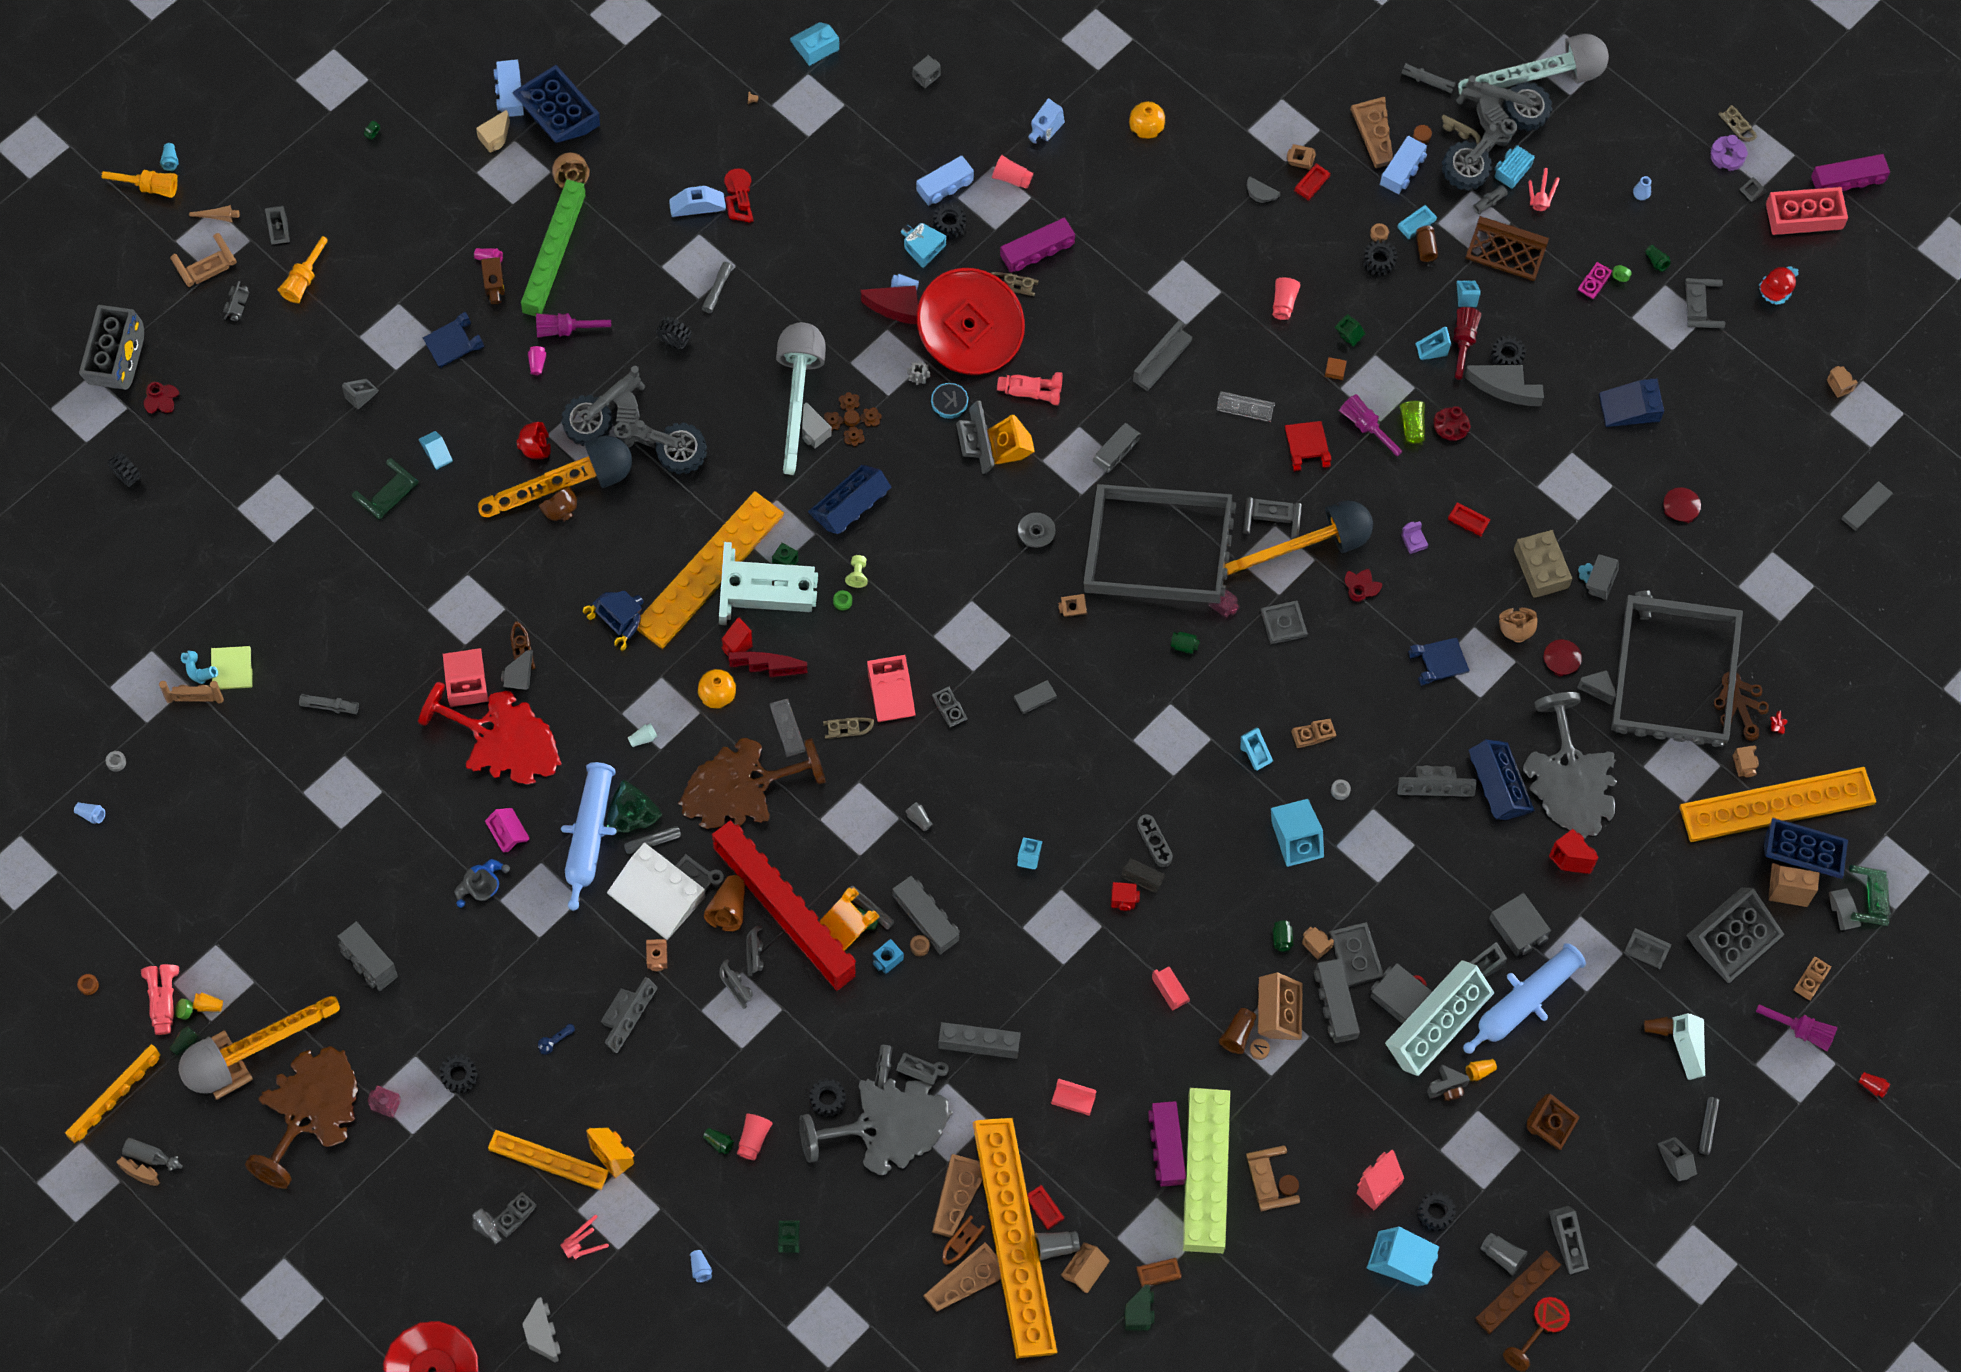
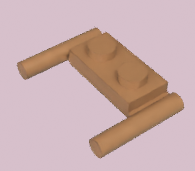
M220 233L214 234L213 238L221 251L187 268L183 266L176 254L170 257L188 287L194 283L197 285L228 269L229 265L236 264V259Z
M166 681L159 683L167 703H171L173 700L216 701L217 703H222L224 700L216 681H212L210 687L207 685H198V687L179 685L178 687H172V691L169 690Z
M225 1030L211 1037L219 1050L232 1044ZM242 1060L228 1066L232 1077V1084L213 1092L216 1099L253 1080Z
M1285 1145L1246 1154L1260 1211L1300 1203L1299 1195L1278 1198L1279 1195L1269 1157L1286 1154L1287 1149Z

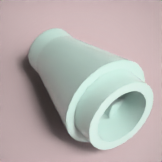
M650 723L648 725L644 724L629 736L628 740L631 746L635 747L652 742L658 736Z

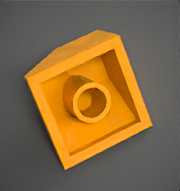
M1013 414L987 430L994 464L1022 460L1035 452L1031 435Z

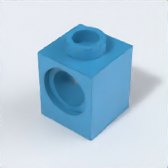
M890 939L873 953L872 963L878 971L882 970L887 974L903 961L904 953ZM889 955L892 958L889 961H885L882 959V956Z

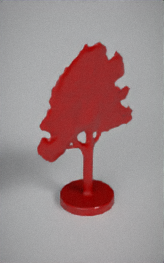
M438 681L421 710L418 723L426 726L434 713L438 712L469 727L474 732V737L478 741L474 745L469 760L466 761V768L472 769V771H481L480 767L491 766L489 771L494 778L500 777V771L511 769L510 778L513 781L531 784L536 782L533 774H541L545 777L554 775L556 766L562 764L555 745L556 741L552 731L549 729V725L544 723L541 718L535 717L529 703L523 702L518 706H512L511 704L516 701L512 692L503 691L491 694L488 697L490 711L482 719H471L440 704L445 684ZM493 722L494 727L492 730H489L481 725L483 723Z

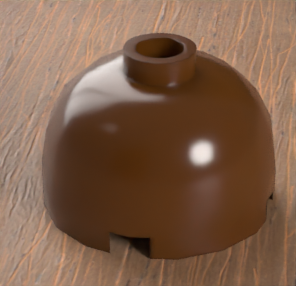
M567 487L553 495L549 500L544 501L539 505V508L550 520L558 521L562 519L565 522L573 517L572 512L576 509L577 498L571 487Z

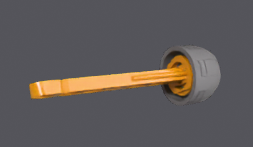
M334 996L326 997L316 1002L315 1005H310L221 1050L218 1049L211 1037L196 1042L183 1053L180 1059L179 1074L181 1080L189 1089L198 1093H211L232 1084V1077L228 1066L320 1021L323 1017L326 1018L336 1013L340 1009L337 998Z

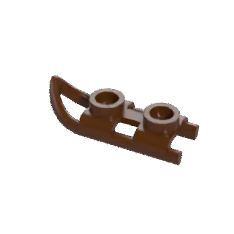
M516 621L510 634L514 660L525 652L524 648L527 647L528 650H532L526 629ZM516 627H519L525 636L519 635L514 638ZM516 649L520 650L519 655H517ZM532 655V665H531L532 670L535 669V664H534L533 655Z

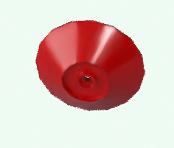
M440 1321L422 1322L404 1330L390 1344L383 1362L384 1372H429L432 1368L436 1369V1372H478V1355L471 1340L457 1327Z

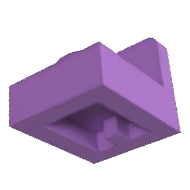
M1420 521L1406 524L1401 533L1410 554L1428 547L1421 531L1422 524Z

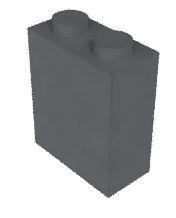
M1524 893L1494 910L1489 917L1515 956L1521 953L1525 955L1533 949L1532 946L1537 943L1541 945L1549 939L1550 928Z
M1397 963L1393 968L1390 966L1384 972L1383 976L1385 977L1381 982H1375L1371 988L1372 994L1370 998L1403 1024L1432 991Z

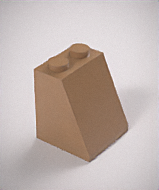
M1772 863L1768 900L1807 907L1818 891L1819 872Z

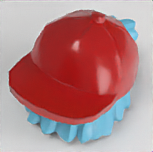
M1789 266L1786 268L1778 267L1771 271L1759 284V290L1763 294L1762 297L1766 301H1770L1771 304H1784L1785 300L1791 297L1792 291L1796 286L1795 277L1798 276V269H1792L1793 267Z

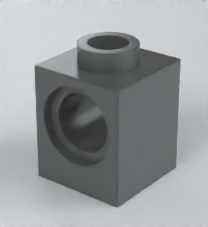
M929 55L913 67V78L926 88L940 77L941 66L936 59H932Z

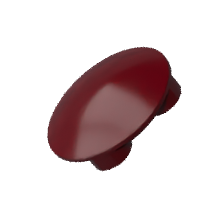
M1457 406L1442 409L1434 417L1433 424L1436 432L1447 440H1460L1464 438L1471 427L1468 417Z
M1672 489L1664 498L1665 514L1677 521L1691 522L1701 510L1700 499L1690 489Z
M1563 639L1551 642L1546 647L1543 655L1548 668L1558 676L1575 672L1582 662V654L1577 645Z

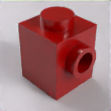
M1113 882L1111 907L1119 908L1123 911L1134 909L1135 903H1139L1140 891H1136L1137 884Z

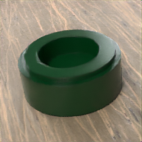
M376 121L370 122L364 131V136L368 139H373L380 130V124Z

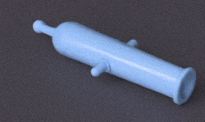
M593 762L586 765L588 774L576 823L561 827L562 832L573 833L565 867L566 880L572 885L571 900L568 902V908L572 911L577 910L579 907L578 898L582 887L590 885L595 877L601 837L616 834L615 828L604 827L611 779L616 773L612 766L605 763Z
M1565 943L1559 953L1524 982H1520L1513 973H1509L1507 979L1514 986V990L1481 1017L1478 1024L1480 1032L1471 1042L1465 1043L1463 1046L1464 1052L1468 1054L1473 1053L1475 1047L1484 1040L1488 1039L1495 1042L1505 1038L1531 1012H1535L1541 1020H1547L1548 1016L1541 1008V1003L1578 968L1585 967L1586 961L1582 953L1572 944Z

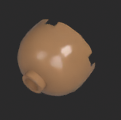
M569 152L560 155L552 166L553 177L562 189L566 180L585 183L589 177L590 170L586 161L576 153Z
M1511 608L1503 611L1499 616L1500 630L1505 637L1514 642H1523L1529 639L1537 629L1538 620L1536 612L1531 609L1520 608V611H1514Z

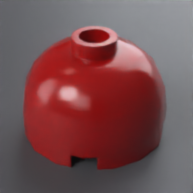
M533 422L521 429L517 439V447L526 457L534 460L549 457L551 444H547L546 438L549 437L545 425L542 422Z

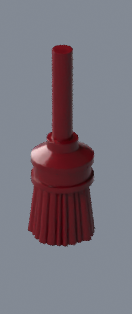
M1462 307L1457 309V328H1455V335L1453 336V341L1459 347L1456 379H1462L1466 351L1469 349V346L1476 343V330L1481 313L1475 308Z

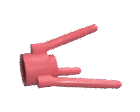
M1547 168L1544 169L1541 192L1536 193L1534 196L1532 181L1528 182L1530 205H1533V209L1537 211H1545L1550 207L1551 199L1559 182L1557 177L1547 197L1545 193Z
M597 1215L590 1218L560 1244L568 1259L572 1256L577 1259L582 1255L609 1247V1244H603L580 1252L578 1251L581 1249L578 1242L592 1233L594 1229L590 1228L579 1237L577 1236L597 1219Z

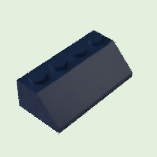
M861 465L808 512L827 531L838 534L843 532L851 522L857 520L862 512L871 508L878 498L885 496L891 485L880 469Z
M1486 739L1469 750L1471 762L1475 765L1478 773L1477 777L1482 783L1484 795L1490 803L1491 813L1495 819L1508 820L1535 811L1507 742Z

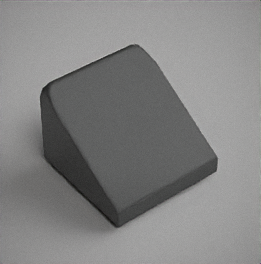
M1754 177L1740 188L1751 202L1767 192Z

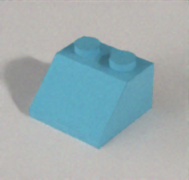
M821 22L790 38L792 44L809 66L839 50V37L830 25Z

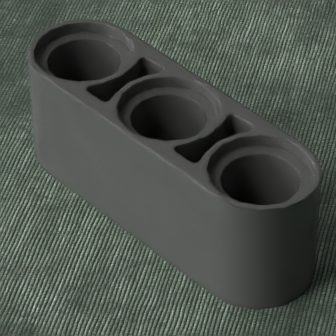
M1127 423L1123 424L1096 453L1092 461L1106 472H1110L1138 442L1141 434Z

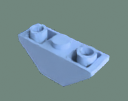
M707 186L686 188L669 199L672 217L726 210L724 194Z

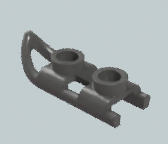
M755 926L747 936V973L749 977H752V973L762 971L763 959H760V956H758V952L762 951L763 942L757 937V932L763 929L762 926Z
M727 959L723 961L720 967V977L741 1007L745 1009L747 1007L745 1003L753 997L752 990L741 985L740 974L730 970L728 966L729 960ZM735 987L738 988V990L740 991L739 993L735 991Z

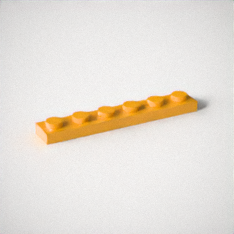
M151 1044L65 1132L74 1144L82 1140L86 1136L87 1130L92 1125L95 1126L101 1120V1116L115 1106L116 1100L120 1096L126 1095L130 1090V1086L135 1081H139L144 1076L145 1071L158 1062L160 1053L157 1048Z
M495 1130L488 1147L489 1151L601 1191L609 1174L607 1169Z

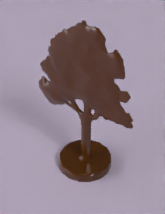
M748 738L740 739L735 744V747L738 749L736 753L728 747H722L718 755L714 757V760H708L703 765L698 766L691 779L687 782L688 786L678 802V805L682 806L683 815L688 818L703 817L699 826L707 829L722 827L725 816L728 815L735 819L734 825L738 824L739 826L745 822V815L755 818L754 821L760 823L768 821L770 814L767 810L766 797L763 791L768 788L770 782L806 769H812L817 783H825L822 766L812 738L804 741L808 760L774 771L763 769L758 759L760 758L762 746L757 741ZM752 771H757L763 774V776L752 779L751 773Z
M330 1046L323 1048L320 1054L314 1058L311 1055V1050L301 1052L291 1063V1068L296 1072V1075L286 1078L283 1074L277 1075L276 1082L281 1088L274 1091L268 1089L262 1092L259 1101L280 1114H285V1122L288 1126L270 1159L261 1155H250L247 1159L245 1166L256 1178L276 1188L284 1189L288 1187L291 1182V1176L278 1162L293 1138L300 1132L316 1134V1137L325 1147L345 1141L347 1138V1128H339V1125L354 1121V1106L352 1102L356 1100L358 1087L354 1071L351 1070L344 1050L340 1052ZM304 1117L311 1119V1123L308 1125L299 1126Z

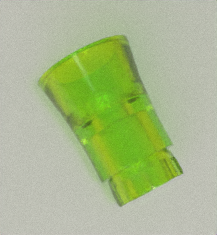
M1421 401L1402 403L1399 408L1403 419L1406 441L1412 444L1423 442L1425 439V403Z

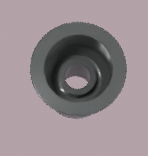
M1076 1231L1035 1233L1040 1261L1080 1250L1079 1237Z
M1493 1233L1486 1237L1480 1247L1482 1251L1486 1252V1255L1494 1259L1511 1275H1514L1528 1253Z

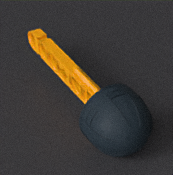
M601 436L585 442L584 445L589 456L501 491L495 497L491 495L480 500L478 503L479 513L483 517H491L499 514L500 511L509 510L597 476L602 488L615 484L625 478L630 471L632 464L631 452L622 440L614 436ZM573 469L580 471L576 477L570 476V472ZM555 476L562 477V481L558 484H554L552 479ZM538 484L542 486L541 490L537 488ZM520 490L527 491V495L523 498L518 497L517 493ZM502 497L510 499L505 505L500 504L499 500ZM490 504L492 509L485 512L482 510V506Z
M1342 501L1325 508L1328 527L1226 563L1225 568H1228L1227 575L1334 537L1341 553L1356 549L1366 543L1371 536L1373 530L1372 516L1365 506L1355 501Z

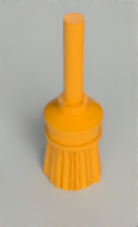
M143 170L141 175L137 174L136 176L102 172L103 179L135 183L143 193H156L173 198L176 194L177 174L156 173L155 171Z
M322 236L306 262L293 266V269L289 272L290 276L279 287L280 295L286 300L293 303L300 302L306 286H309L311 280L315 277L312 272V265L327 243L328 239Z

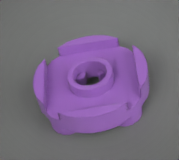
M1735 135L1717 139L1713 143L1710 153L1712 162L1718 168H1728L1729 171L1739 169L1744 164L1748 155L1746 146ZM1726 151H1731L1732 156H1729V154L1727 156L1725 154Z

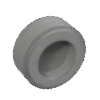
M120 751L110 752L105 760L107 767L111 771H120L126 765V758Z
M1336 780L1331 787L1332 796L1338 800L1346 799L1351 791L1349 783L1345 780Z

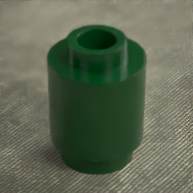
M1180 631L1179 633L1174 632L1170 647L1193 654V651L1198 650L1200 640L1196 639L1197 635Z
M1278 921L1274 924L1275 927H1273L1274 947L1279 951H1288L1294 946L1293 929L1290 926V922Z

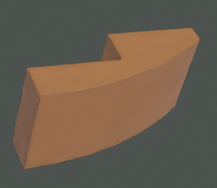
M1331 719L1313 721L1311 725L1296 727L1291 731L1297 748L1321 743L1337 736Z
M1814 956L1795 986L1794 991L1811 1001L1831 966Z
M123 1156L117 1161L119 1167L136 1180L155 1186L160 1183L156 1178L158 1174L152 1167L146 1168L142 1164L138 1168L131 1159L127 1161Z

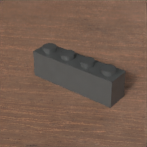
M910 876L892 889V896L938 953L942 954L959 941L960 931L954 923L950 924L944 910L937 908L934 898L923 891L924 887L921 882Z
M1341 959L1318 963L1316 970H1314L1315 981L1320 984L1318 992L1320 1000H1324L1325 1007H1323L1325 1019L1329 1020V1036L1333 1037L1334 1043L1358 1039L1360 1031Z
M941 1022L938 1049L1017 1059L1021 1033Z

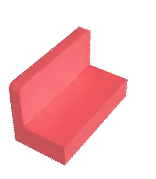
M1170 967L1160 972L1157 969L1153 971L1152 979L1172 1011L1189 1002L1190 998Z
M1058 1079L1051 1104L1090 1116L1096 1090Z

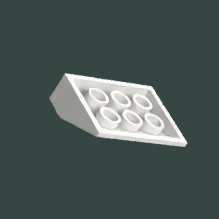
M644 843L630 858L607 894L668 940L704 900L705 889Z

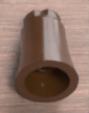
M1240 1008L1224 1034L1220 1037V1045L1232 1053L1243 1054L1249 1035L1255 1025L1256 1014L1246 1008Z

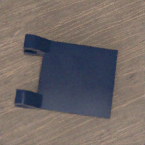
M466 312L460 314L453 322L423 337L439 368L472 350H479L484 347L479 335L469 341L462 327L471 324Z
M1457 638L1426 645H1413L1410 647L1411 650L1408 651L1410 659L1422 655L1428 671L1421 673V677L1418 678L1420 685H1426L1435 680L1470 671Z

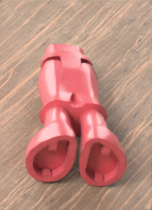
M1056 372L1052 379H1041L1040 377L1034 378L1024 375L999 377L997 390L1005 391V394L1017 397L1046 400L1052 405L1058 406L1063 373ZM1041 388L1049 389L1051 391H1043L1041 390Z
M160 965L162 987H158L159 968L157 966L141 969V976L148 983L149 1012L152 1026L155 1027V1035L171 1033L174 1017L172 978L179 974V966Z

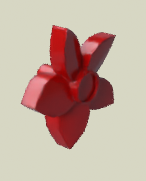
M1778 711L1776 717H1770L1772 721L1771 729L1772 731L1784 734L1785 728L1783 725L1788 721L1781 719V711Z

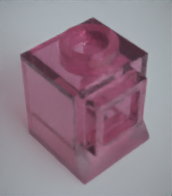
M1228 590L1225 591V597L1221 596V603H1209L1208 605L1226 619L1230 614L1234 615L1239 609L1237 597Z

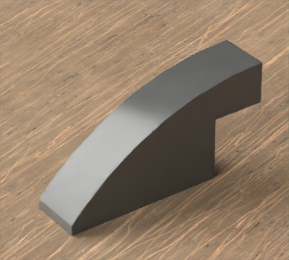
M1523 365L1467 366L1465 378L1484 392L1515 404L1526 406L1542 405L1544 399L1543 385H1524Z

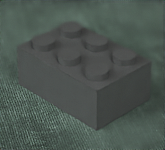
M357 921L338 935L340 952L347 960L351 959L354 964L353 967L359 974H364L366 982L372 989L376 987L380 992L398 977L394 963Z

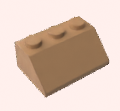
M1278 972L1259 977L1258 1034L1270 1039L1302 1040L1303 983Z

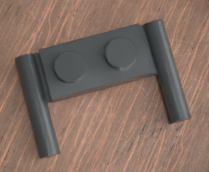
M1685 279L1687 327L1725 328V321L1706 320L1705 286L1722 287V279Z
M1247 497L1242 533L1250 534L1251 517H1253V519L1284 523L1293 521L1291 539L1298 538L1302 504Z

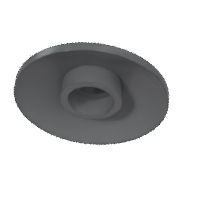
M1030 513L1019 522L1018 535L1022 542L1030 547H1043L1053 540L1055 525L1052 519L1045 514ZM1038 531L1040 534L1035 535L1033 532Z

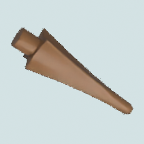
M231 205L217 209L190 212L189 216L232 222V218L239 217V210H232Z

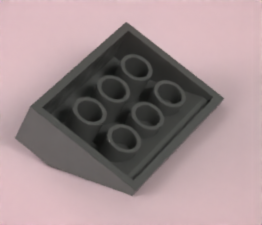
M1741 887L1686 936L1697 952L1727 983H1730L1783 937L1784 933L1754 888Z

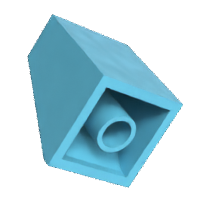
M1308 799L1271 808L1272 825L1287 867L1324 857L1323 829Z
M1401 1227L1378 1231L1367 1269L1415 1286L1427 1285L1432 1277L1433 1265L1438 1258L1439 1246Z

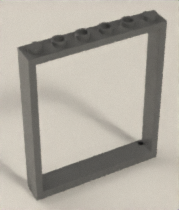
M1097 484L1084 577L1085 593L1221 603V596L1225 597L1226 590L1223 580H1227L1228 568H1225V563H1229L1230 558L1227 546H1231L1232 535H1229V530H1233L1234 518H1231V513H1235L1236 502L1232 501V494ZM1105 499L1225 508L1215 591L1094 581Z
M1628 595L1611 730H1616V732L1626 734L1627 732L1635 733L1636 736L1641 737L1651 735L1657 739L1673 738L1677 742L1693 741L1694 744L1698 745L1709 743L1714 747L1727 746L1730 736L1743 610ZM1632 609L1735 623L1723 734L1620 720Z

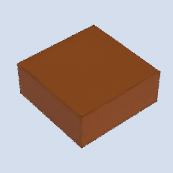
M1329 357L1325 377L1343 380L1347 361Z

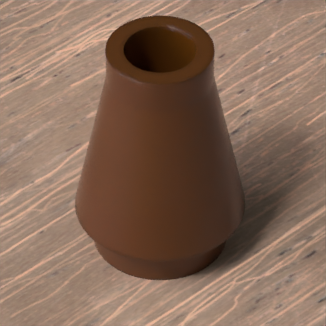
M1667 1016L1644 1020V1031L1664 1036L1673 1034V1018H1668Z

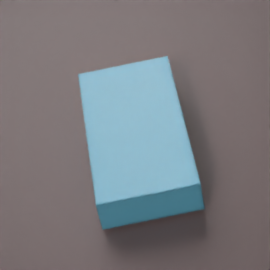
M1424 205L1401 221L1397 228L1408 239H1411L1416 235V230L1419 227L1431 225L1436 221L1437 217Z

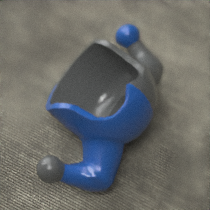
M494 859L488 860L483 865L471 867L466 872L464 880L455 889V895L458 900L457 906L460 908L465 906L463 897L469 893L480 901L492 897L499 887V880L494 871L502 870L504 873H507L510 867Z

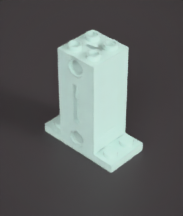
M724 542L719 625H727V620H731V607L812 612V607H816L817 591H813V588H817L818 573L814 572L815 567L735 561V548H732V542ZM732 583H738L739 585H737V586H732L731 584H732ZM801 587H805V588H807L808 590L803 591V590H800V588H801Z

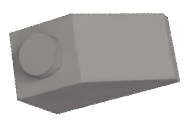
M806 402L803 409L802 438L807 445L811 444L814 448H817L832 436V429Z

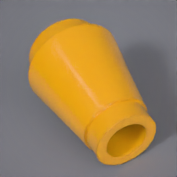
M203 992L195 994L193 1009H197V1012L222 1011L223 1000Z
M1493 1059L1470 1062L1466 1066V1074L1471 1081H1479L1497 1070L1496 1062Z

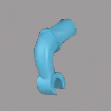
M195 651L181 654V661L186 664L187 674L195 682L203 684L206 680L218 676V670L214 666L196 669L195 663L197 662L198 655Z

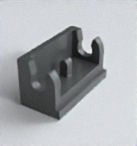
M1598 554L1586 584V588L1590 589L1589 594L1607 600L1619 570V561L1617 559Z
M1635 928L1624 953L1661 969L1672 944Z

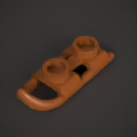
M971 1215L946 1244L942 1255L945 1265L960 1259L985 1229L984 1225L979 1229L970 1222L973 1219ZM961 1232H964L965 1234L963 1235V1237L961 1239L958 1238L959 1234ZM968 1238H971V1240L966 1244V1240ZM949 1246L953 1249L954 1252L958 1253V1255L951 1260L946 1259V1253Z

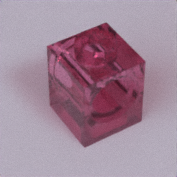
M377 1086L375 1091L372 1090L368 1097L371 1110L391 1118L394 1117L402 1101L399 1094ZM388 1098L386 1104L381 1105L378 1103L380 1099Z

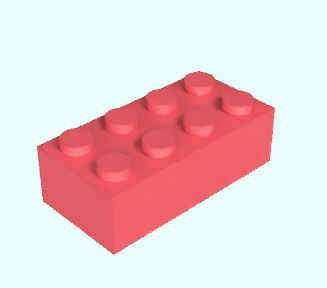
M1841 187L1770 192L1766 202L1772 235L1842 230L1848 220Z

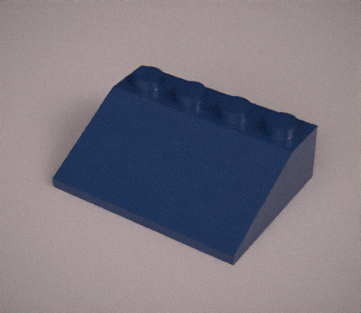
M557 65L512 92L555 143L586 135L600 126L598 111Z
M1772 818L1765 835L1764 851L1765 856L1768 858L1843 879L1848 839Z

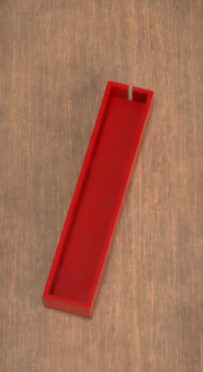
M730 820L712 834L714 850L733 872L742 878L746 887L835 990L838 991L855 978L856 961L850 953L846 954L844 952L841 942L837 938L833 939L831 937L828 927L818 922L815 912L805 907L806 903L800 895L796 896L792 892L793 888L789 882H784L780 878L781 874L779 871L767 863V857L762 852L759 853L755 849L756 845L750 838L746 839L743 835L742 828L738 824L734 825Z

